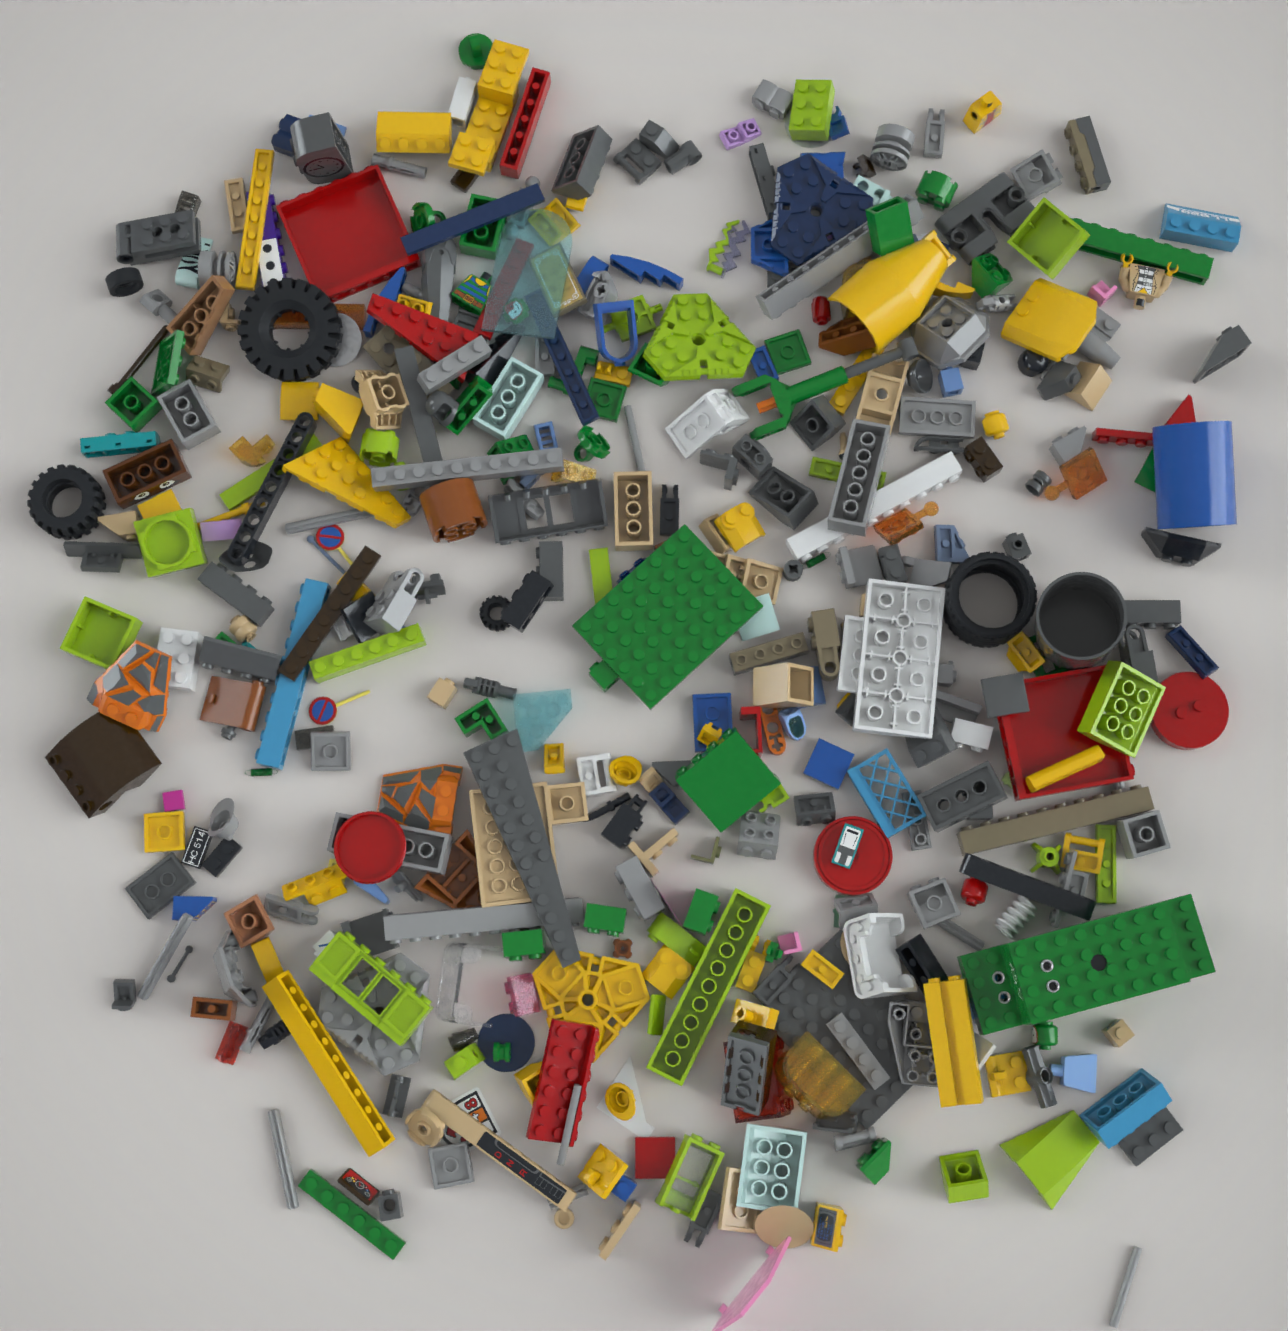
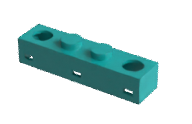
M126 431L124 434L119 435L107 433L105 436L80 438L81 453L86 458L142 453L150 449L151 446L160 444V436L156 431L139 433Z

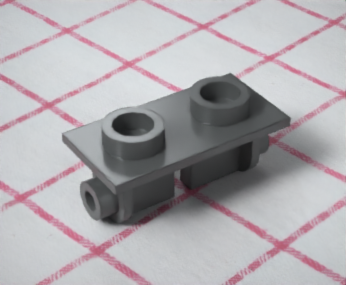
M395 1074L391 1075L382 1114L402 1118L411 1078Z

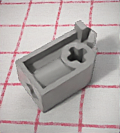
M607 271L593 272L592 276L594 278L585 294L588 302L577 309V311L589 319L594 320L593 304L616 302L617 289L611 275ZM610 313L602 314L603 325Z

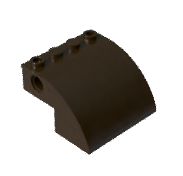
M100 712L91 716L69 732L45 757L88 818L105 813L125 791L141 786L162 764L138 730Z

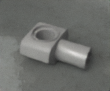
M159 289L144 294L139 301L155 316H161L168 324L177 316V313L170 308L172 300Z

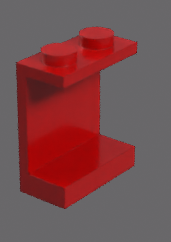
M760 706L741 707L739 712L740 720H755L756 749L753 750L761 758L763 753Z

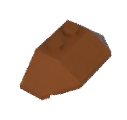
M857 316L840 320L826 331L823 330L819 333V348L842 356L876 347L872 335Z

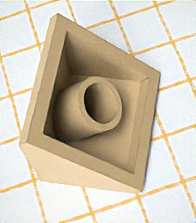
M1080 361L1077 369L1082 378L1072 391L1064 395L1093 411L1112 380L1100 364Z

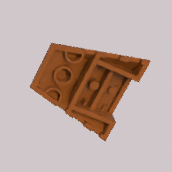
M468 829L452 843L445 876L426 872L414 886L415 889L453 909L481 906L474 838Z

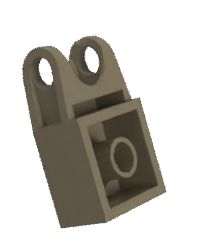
M831 608L811 611L807 621L808 633L812 632L810 640L811 651H815L820 677L826 682H831L837 678L840 669L838 653L841 645L835 610ZM831 667L834 672L828 673L825 668Z

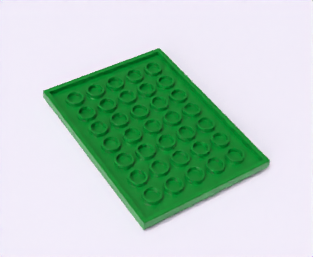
M684 524L577 620L572 627L649 710H652L763 608V605Z

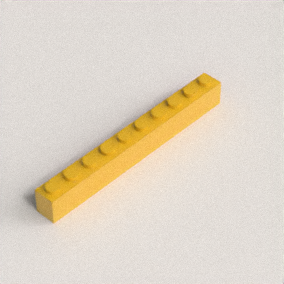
M290 971L283 972L262 986L368 1157L395 1140L393 1134L335 1042L325 1030L323 1023Z

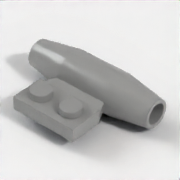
M1097 307L1096 324L1077 350L1089 359L1112 369L1121 357L1106 341L1113 337L1121 324Z

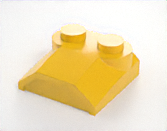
M746 502L731 508L714 521L735 553L749 543L766 535L754 515L753 506Z
M664 944L642 974L646 981L672 1000L695 967Z

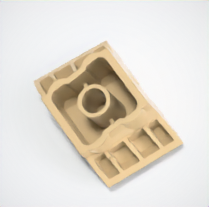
M355 370V380L359 383L358 392L365 412L370 416V426L375 430L401 429L402 413L410 404L400 374H386L382 370Z

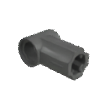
M689 140L682 144L679 151L666 158L664 164L668 172L673 175L688 164H696L702 158V154L692 140Z

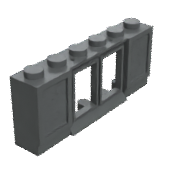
M601 478L488 495L495 543H500V545L511 544V541L514 540L527 542L533 537L546 539L549 535L553 534L565 536L567 532L572 531L584 533L586 529L591 528L603 530L605 526H608ZM570 493L574 522L554 525L549 496ZM543 497L548 526L527 529L523 500Z

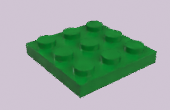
M177 329L160 342L151 389L152 396L157 397L178 383L179 374H177V371L182 363V356L180 354L186 342V339L183 338L184 331Z

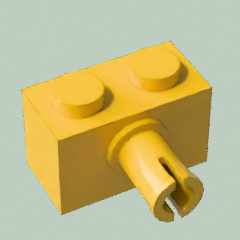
M736 999L730 1022L737 1024L741 1020L774 1030L779 1011Z

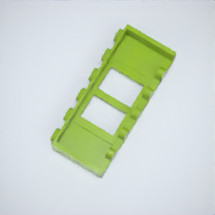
M338 931L309 967V970L395 1043L403 1046L434 1008L430 1005L432 1001L423 994L422 996L418 995L415 992L416 987L408 981L405 984L400 980L401 975L394 969L388 970L385 967L386 962L380 957L374 958L369 954L371 950L367 946L357 944L354 941L356 937L350 932ZM364 959L378 973L358 997L342 983L358 963ZM385 977L400 991L379 1015L364 1000L380 980Z

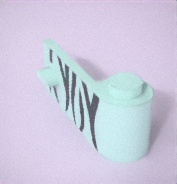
M201 237V251H210L213 240ZM200 253L182 257L175 275L176 285L200 289L198 280V258Z

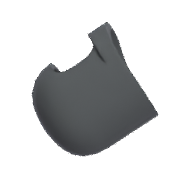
M443 391L433 392L425 403L426 412L434 416L439 421V424L445 427L453 421L459 407V402ZM451 409V413H450V414L448 415V417L444 420L446 414H447L448 411Z

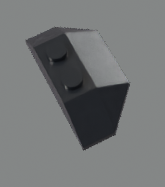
M1146 527L1141 532L1142 538L1155 557L1161 558L1162 561L1168 563L1173 561L1179 562L1180 565L1185 567L1194 566L1221 548L1220 543Z

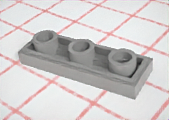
M917 790V791H914V793H915V795L917 796V795L921 794L922 791H921V790ZM901 793L902 800L908 802L910 793ZM903 803L904 812L906 813L908 804ZM909 806L907 816L917 817L922 814L918 807ZM926 817L922 818L920 823H914L907 827L912 851L932 848Z

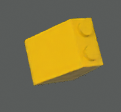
M322 383L320 388L316 387L313 394L314 410L340 437L349 443L363 410L362 400Z

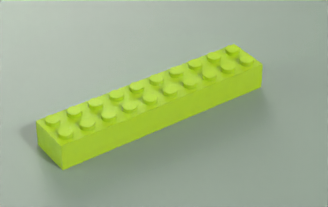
M735 888L646 1066L647 1069L680 1086L683 1085L771 905Z

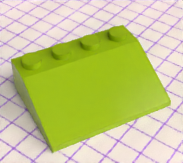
M1108 660L1077 731L1096 742L1135 758L1166 687L1122 661Z

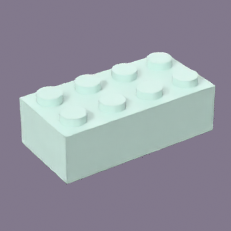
M511 356L492 386L493 395L472 418L474 425L499 440L509 439L544 384V375Z

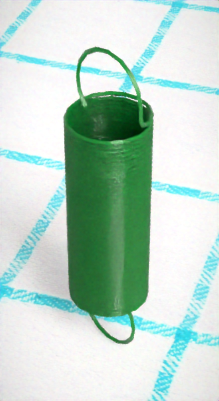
M822 553L806 561V565L808 568H811L827 558Z
M251 769V776H271L273 774L272 770L275 769Z

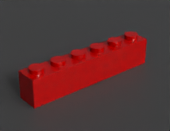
M532 67L499 165L501 175L515 179L520 177L551 85L550 72Z

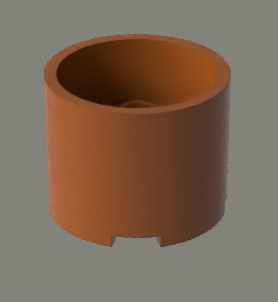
M456 478L441 482L428 488L419 496L433 541L436 543L444 539L448 542H454L474 535L479 527L485 528L488 524L474 481L471 478Z

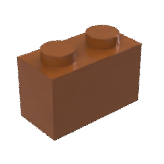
M193 997L190 1017L235 1021L238 1001Z

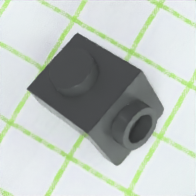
M115 979L113 982L114 1002L112 1003V1009L128 1011L132 1009L136 1002L135 979Z

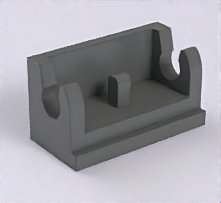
M821 1108L814 1112L816 1122L813 1123L812 1129L849 1134L857 1133L858 1113Z

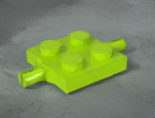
M643 294L629 299L634 301L637 337L656 330L653 314L663 311L661 304L650 307L646 303ZM627 312L610 313L612 322L603 325L604 333L615 329L622 343L630 340Z

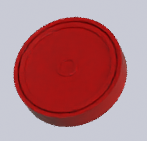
M1180 672L1169 676L1160 683L1166 689L1150 723L1151 728L1159 739L1176 749L1195 750L1212 743L1222 734L1228 722L1229 706L1224 692L1215 681L1209 677L1202 679L1196 672Z
M857 816L843 817L831 822L819 834L813 849V863L821 881L831 890L848 896L866 894L877 888L889 874L893 859L890 841L883 830L871 820ZM845 823L864 829L850 869L831 862Z

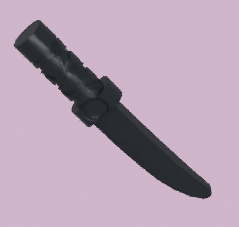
M627 792L613 801H608L606 806L589 814L588 821L594 820L609 811H614L615 807L631 799L629 793Z

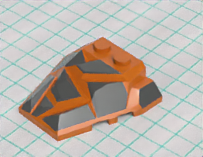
M135 640L93 683L87 700L93 706L98 707V711L101 714L136 730L144 728L148 731L159 732L167 715L172 656Z
M440 764L383 775L377 812L392 817L400 825L450 834L452 836L454 808L463 767Z

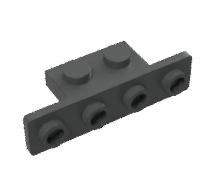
M65 541L63 544L68 557H83L80 566L82 572L120 573L123 558L142 559L140 545L135 543Z

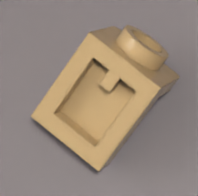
M229 302L220 318V324L223 329L234 332L238 330L237 325H241L239 320H234L235 309L232 308Z

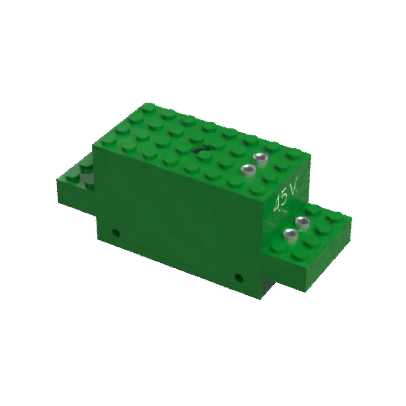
M1191 894L957 957L963 979L966 978L968 997L979 1035H987L1020 1025L1041 1023L1191 982L1190 979L1216 972ZM995 975H998V981L995 980ZM1002 994L1004 995L1003 1001L1000 998Z

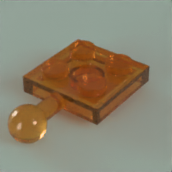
M1089 447L1059 466L1065 481L1057 486L1047 487L1044 495L1046 499L1054 501L1059 497L1060 492L1068 488L1072 498L1077 500L1106 482L1107 478L1094 449Z
M929 501L924 505V509L914 514L904 508L873 525L874 530L890 545L897 544L902 539L914 535L923 529L924 526L920 519L927 515L935 516L939 511V506L936 502Z

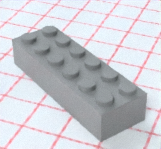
M853 419L828 516V530L866 536L889 443L891 425Z
M336 812L327 851L334 854V842L337 832L343 823L354 815ZM400 825L406 838V854L400 867L445 876L453 837L450 834Z

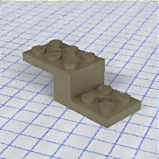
M386 325L365 343L362 348L386 374H400L395 353L388 354L383 348L386 344L393 345L394 349L411 345L404 337L400 338L393 329ZM413 348L419 372L433 365L425 355ZM447 383L436 391H443L449 395L455 388L450 383Z

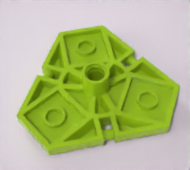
M707 293L673 294L659 326L656 327L644 351L643 357L664 381L699 380L701 375H707V379L743 378L756 347L740 332L741 330L734 323L729 321V317L724 314L723 310L716 305Z

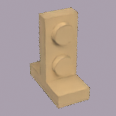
M675 828L671 829L645 852L634 841L628 845V848L635 856L637 855L640 863L654 877L659 873V870L650 859H657L663 853L662 849L666 845L671 847L678 841L676 837L679 833Z

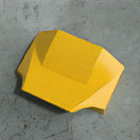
M1021 631L1007 642L1008 652L1006 656L1018 672L1028 671L1032 673L1046 662L1024 631Z

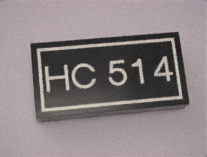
M194 826L181 863L201 869V864L205 859L212 837L208 835V830Z

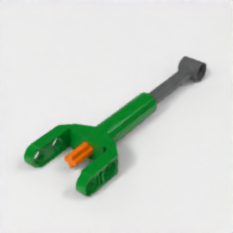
M913 337L899 341L897 343L898 347L845 369L839 366L792 386L781 383L768 375H762L733 387L731 390L734 397H744L770 386L773 397L756 403L757 408L761 414L778 407L782 417L755 428L749 433V437L760 440L785 430L797 403L847 384L849 378L900 358L905 362L918 357L919 352Z

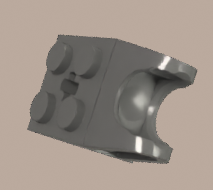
M1131 625L1124 631L1123 636L1118 642L1120 661L1158 682L1153 650H1148L1145 632L1141 626ZM1131 629H1136L1139 631V638L1135 632L1131 631Z

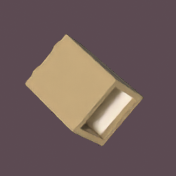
M789 662L753 668V706H760V708L766 709L814 706V668Z

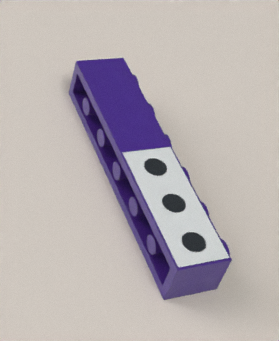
M270 192L259 258L263 287L268 285V281L274 279L281 281L282 278H286L285 273H288L287 263L283 262L282 257L285 256V250L279 239H282V234L276 222H279V217L273 207L276 205L274 194H270Z

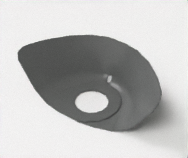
M257 542L251 553L253 556L249 557L247 561L256 563L251 568H245L244 565H235L227 555L228 550L220 555L219 561L234 572L258 570L269 563L272 548L265 543ZM242 552L235 553L234 558H239Z

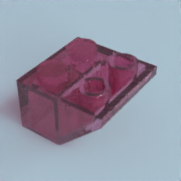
M532 973L507 977V982L504 983L506 994L511 996L512 1002H508L510 1013L514 1014L515 1017H522L541 1012Z

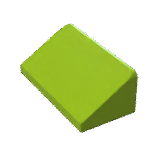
M651 995L647 1033L650 1035L663 1034L666 1005L665 995Z

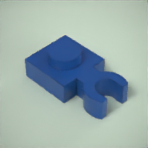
M835 106L836 113L831 116L829 133L832 140L850 134L846 118L842 115L838 106Z

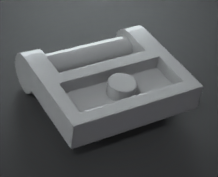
M869 1127L867 1130L849 1135L834 1136L835 1151L875 1142L876 1133L874 1127Z

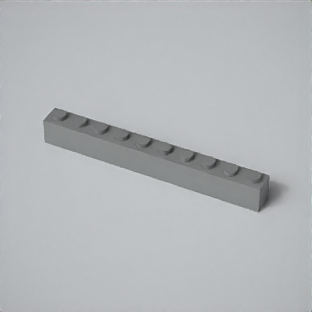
M907 194L902 198L908 202L911 226H914L924 216L917 199ZM865 222L758 294L756 298L764 315L772 320L780 317L786 310L795 307L798 302L810 297L813 292L826 286L829 281L841 276L850 267L857 265L860 260L872 255L873 250L868 222Z
M560 447L371 468L373 489L376 492L434 486L456 478H471L473 481L561 472L564 471V463Z
M564 898L572 927L579 926V922H584L582 898ZM532 902L383 916L385 941L390 940V944L402 943L401 939H410V942L422 941L421 937L437 940L442 939L441 935H449V938L461 937L462 933H469V936H479L483 931H489V934H499L504 929H509V932L521 931L520 928L528 927V930H536L543 926Z

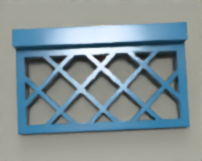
M887 748L847 770L849 778L888 839L927 816L920 801ZM886 754L890 760L888 768L877 766L878 758ZM864 766L874 767L872 777L863 776L859 769ZM876 768L887 771L885 781L873 779ZM889 771L899 775L898 785L887 782ZM873 781L884 784L881 795L873 793L871 790ZM886 785L897 787L895 798L884 796ZM899 788L908 790L910 793L908 802L897 799ZM883 798L894 801L892 811L883 810L881 806ZM896 801L908 804L905 815L894 812ZM909 806L918 807L922 814L916 818L907 816ZM893 815L904 817L903 825L897 829L891 823Z

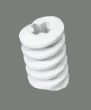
M1021 895L1017 897L1019 902L1013 901V907L1009 906L1007 908L1008 913L1003 912L1001 914L1003 919H996L997 924L995 926L1001 933L1012 940L1014 938L1011 932L1018 934L1019 931L1016 927L1024 928L1022 921L1029 923L1027 915L1034 917L1035 914L1032 910H1037L1028 899Z

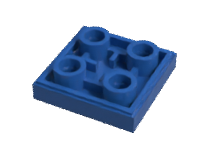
M819 738L803 774L838 790L855 754Z

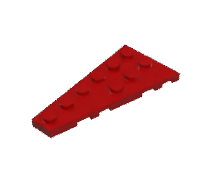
M372 293L366 310L369 315L384 326L387 325L393 329L400 338L404 337L408 340L410 345H413L415 349L431 361H440L479 336V333ZM467 372L458 376L457 380L463 383Z

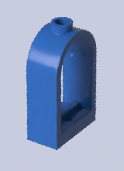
M625 300L593 304L597 346L600 354L606 360L614 362L615 367L625 366V361L630 360L638 348L634 301ZM626 311L630 347L623 357L615 358L608 353L605 346L602 314Z

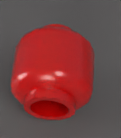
M970 876V878L964 880L960 896L965 901V904L976 907L977 904L985 902L988 885L984 881Z

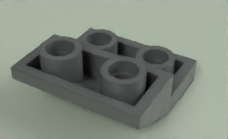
M1023 673L981 679L988 718L1030 711Z

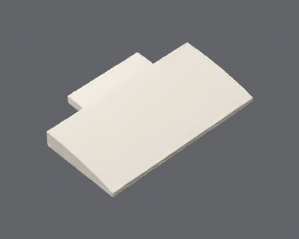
M869 578L866 586L864 616H844L837 691L856 694L853 732L932 739L945 588Z

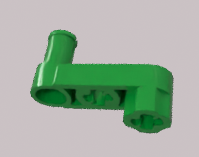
M582 345L575 360L581 377L586 364L595 367L599 356L598 350ZM550 376L548 388L563 391V394L568 395L562 380Z

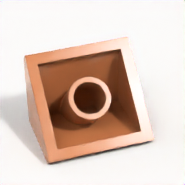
M257 894L223 913L240 948L266 938L275 929Z

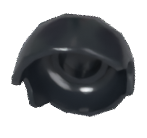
M1026 349L1020 355L1017 363L1019 370L1024 375L1034 377L1046 370L1049 362L1048 358Z

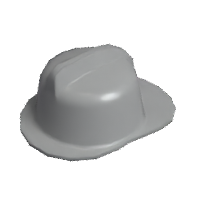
M231 798L221 800L212 811L208 829L209 836H217L228 841L232 840L239 822L233 814L234 801Z

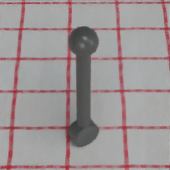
M189 945L185 948L186 952L172 975L167 977L168 982L171 983L176 980L177 972L188 954L193 951L192 946Z

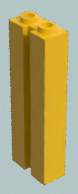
M960 975L948 976L947 981H940V978H930L928 983L923 984L940 1105L941 1107L981 1104L984 1099L966 978L960 979Z

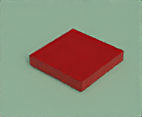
M635 1137V1179H666L675 1159V1137Z

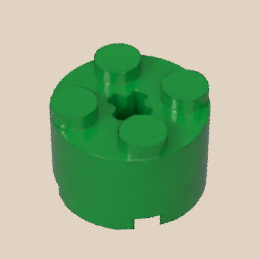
M926 170L915 191L918 197L917 201L923 205L927 203L932 204L934 209L943 212L945 208L949 207L958 184L956 182L954 184L951 183L952 178L941 172L932 170L930 174Z

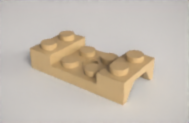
M892 361L868 371L856 419L891 425V435L910 362ZM878 390H885L887 397L879 399L876 395Z

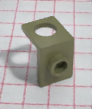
M720 837L715 839L711 859L692 854L690 859L713 865L715 857L719 858L722 848L718 846Z

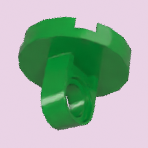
M475 33L466 36L460 42L458 48L461 62L474 70L483 69L493 43L483 34Z
M426 202L415 203L411 209L414 210V215L410 216L413 232L436 224L434 216H437L440 222L446 220L445 215L441 211H433Z
M583 426L577 433L580 443L574 449V457L579 462H588L594 456L604 459L610 454V451H608L610 445L600 433L596 435L592 432L594 428L589 426ZM583 448L586 450V457L584 459L580 456Z

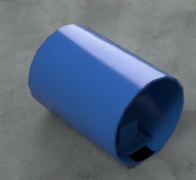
M1204 421L1153 427L1157 530L1237 524L1232 421Z

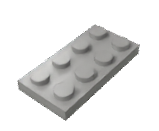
M901 396L898 434L974 439L976 401Z

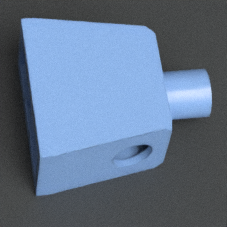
M1097 1054L1061 1056L1060 1064L1049 1065L1053 1076L1060 1077V1085L1096 1093Z

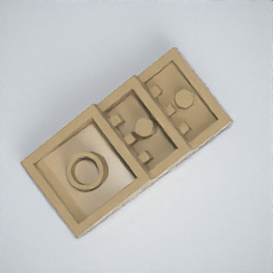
M711 551L754 597L769 593L772 605L776 604L783 568L750 558L744 559L730 554L724 555Z
M584 782L547 786L552 826L589 820Z

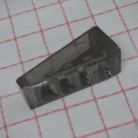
M181 191L175 212L186 211L184 207L193 210L196 216L202 201L198 195Z

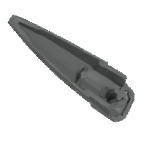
M453 239L425 249L421 254L423 300L433 303L430 315L447 322L449 319L454 274L456 273V243Z

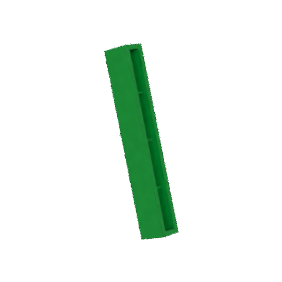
M1071 218L1090 234L1089 238L1079 248V251L1122 262L1120 257L1123 253L1125 254V261H1128L1130 254H1132L1134 257L1132 263L1164 269L1165 273L1168 271L1167 264L1172 262L1169 266L1170 270H1175L1177 264L1179 266L1178 271L1172 274L1175 278L1204 285L1209 279L1214 258L1209 257L1207 254L1193 253L1189 249H1179L1168 243L1161 244L1150 238H1140L1132 233L1119 232L1115 228L1108 229L1101 227L1097 223L1090 224L1083 222L1079 218Z

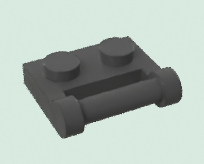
M637 138L613 158L616 164H620L635 178V182L638 185L642 184L662 165V161ZM628 157L643 173H639L625 158Z

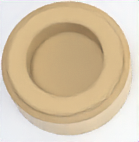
M569 1208L566 1211L562 1209L557 1210L554 1215L556 1226L561 1229H567L572 1226L574 1214Z

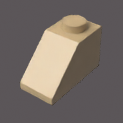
M136 511L97 517L103 526L123 540L129 542L137 540L133 522L141 519Z

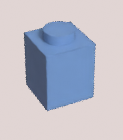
M950 366L940 371L938 381L942 397L961 394L964 387L959 367L953 368Z

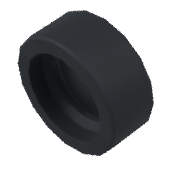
M134 267L117 269L105 278L110 295L115 297L132 295L144 286L140 271Z

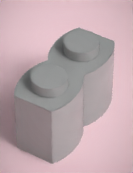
M764 79L752 96L754 107L761 111H768L769 115L775 119L783 120L793 102V94Z

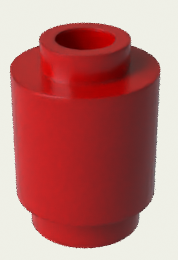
M825 296L813 298L811 303L813 322L817 323V325H826L831 320L830 302Z

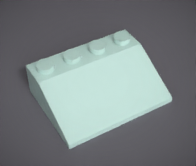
M747 1123L736 1206L763 1211L780 1205L798 1208L807 1131Z

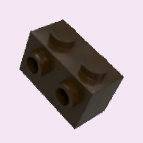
M982 436L965 447L963 454L966 461L972 465L976 475L983 482L1000 473L1003 465Z

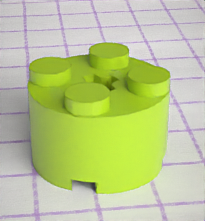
M367 428L362 435L360 460L364 462V459L369 461V465L377 467H388L390 463H396L400 443L399 438L395 436L396 433L392 430L377 431L373 428Z

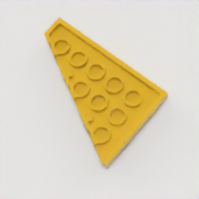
M342 437L330 441L284 464L282 467L284 473L289 472L299 477L298 480L306 482L324 493L327 491L337 496V499L341 502H346L349 506L361 512L366 511L374 515L375 519L383 521L393 528H397L410 521L411 516L389 491L376 492L373 489L371 470L360 460L359 456Z

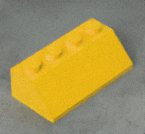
M378 111L376 126L377 152L450 153L452 151L451 113Z

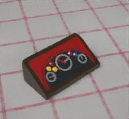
M348 1168L337 1180L339 1184L367 1206L371 1205L380 1194L377 1188L352 1168Z

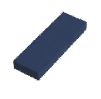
M1181 625L1165 635L1169 643L1202 679L1218 670L1217 664Z

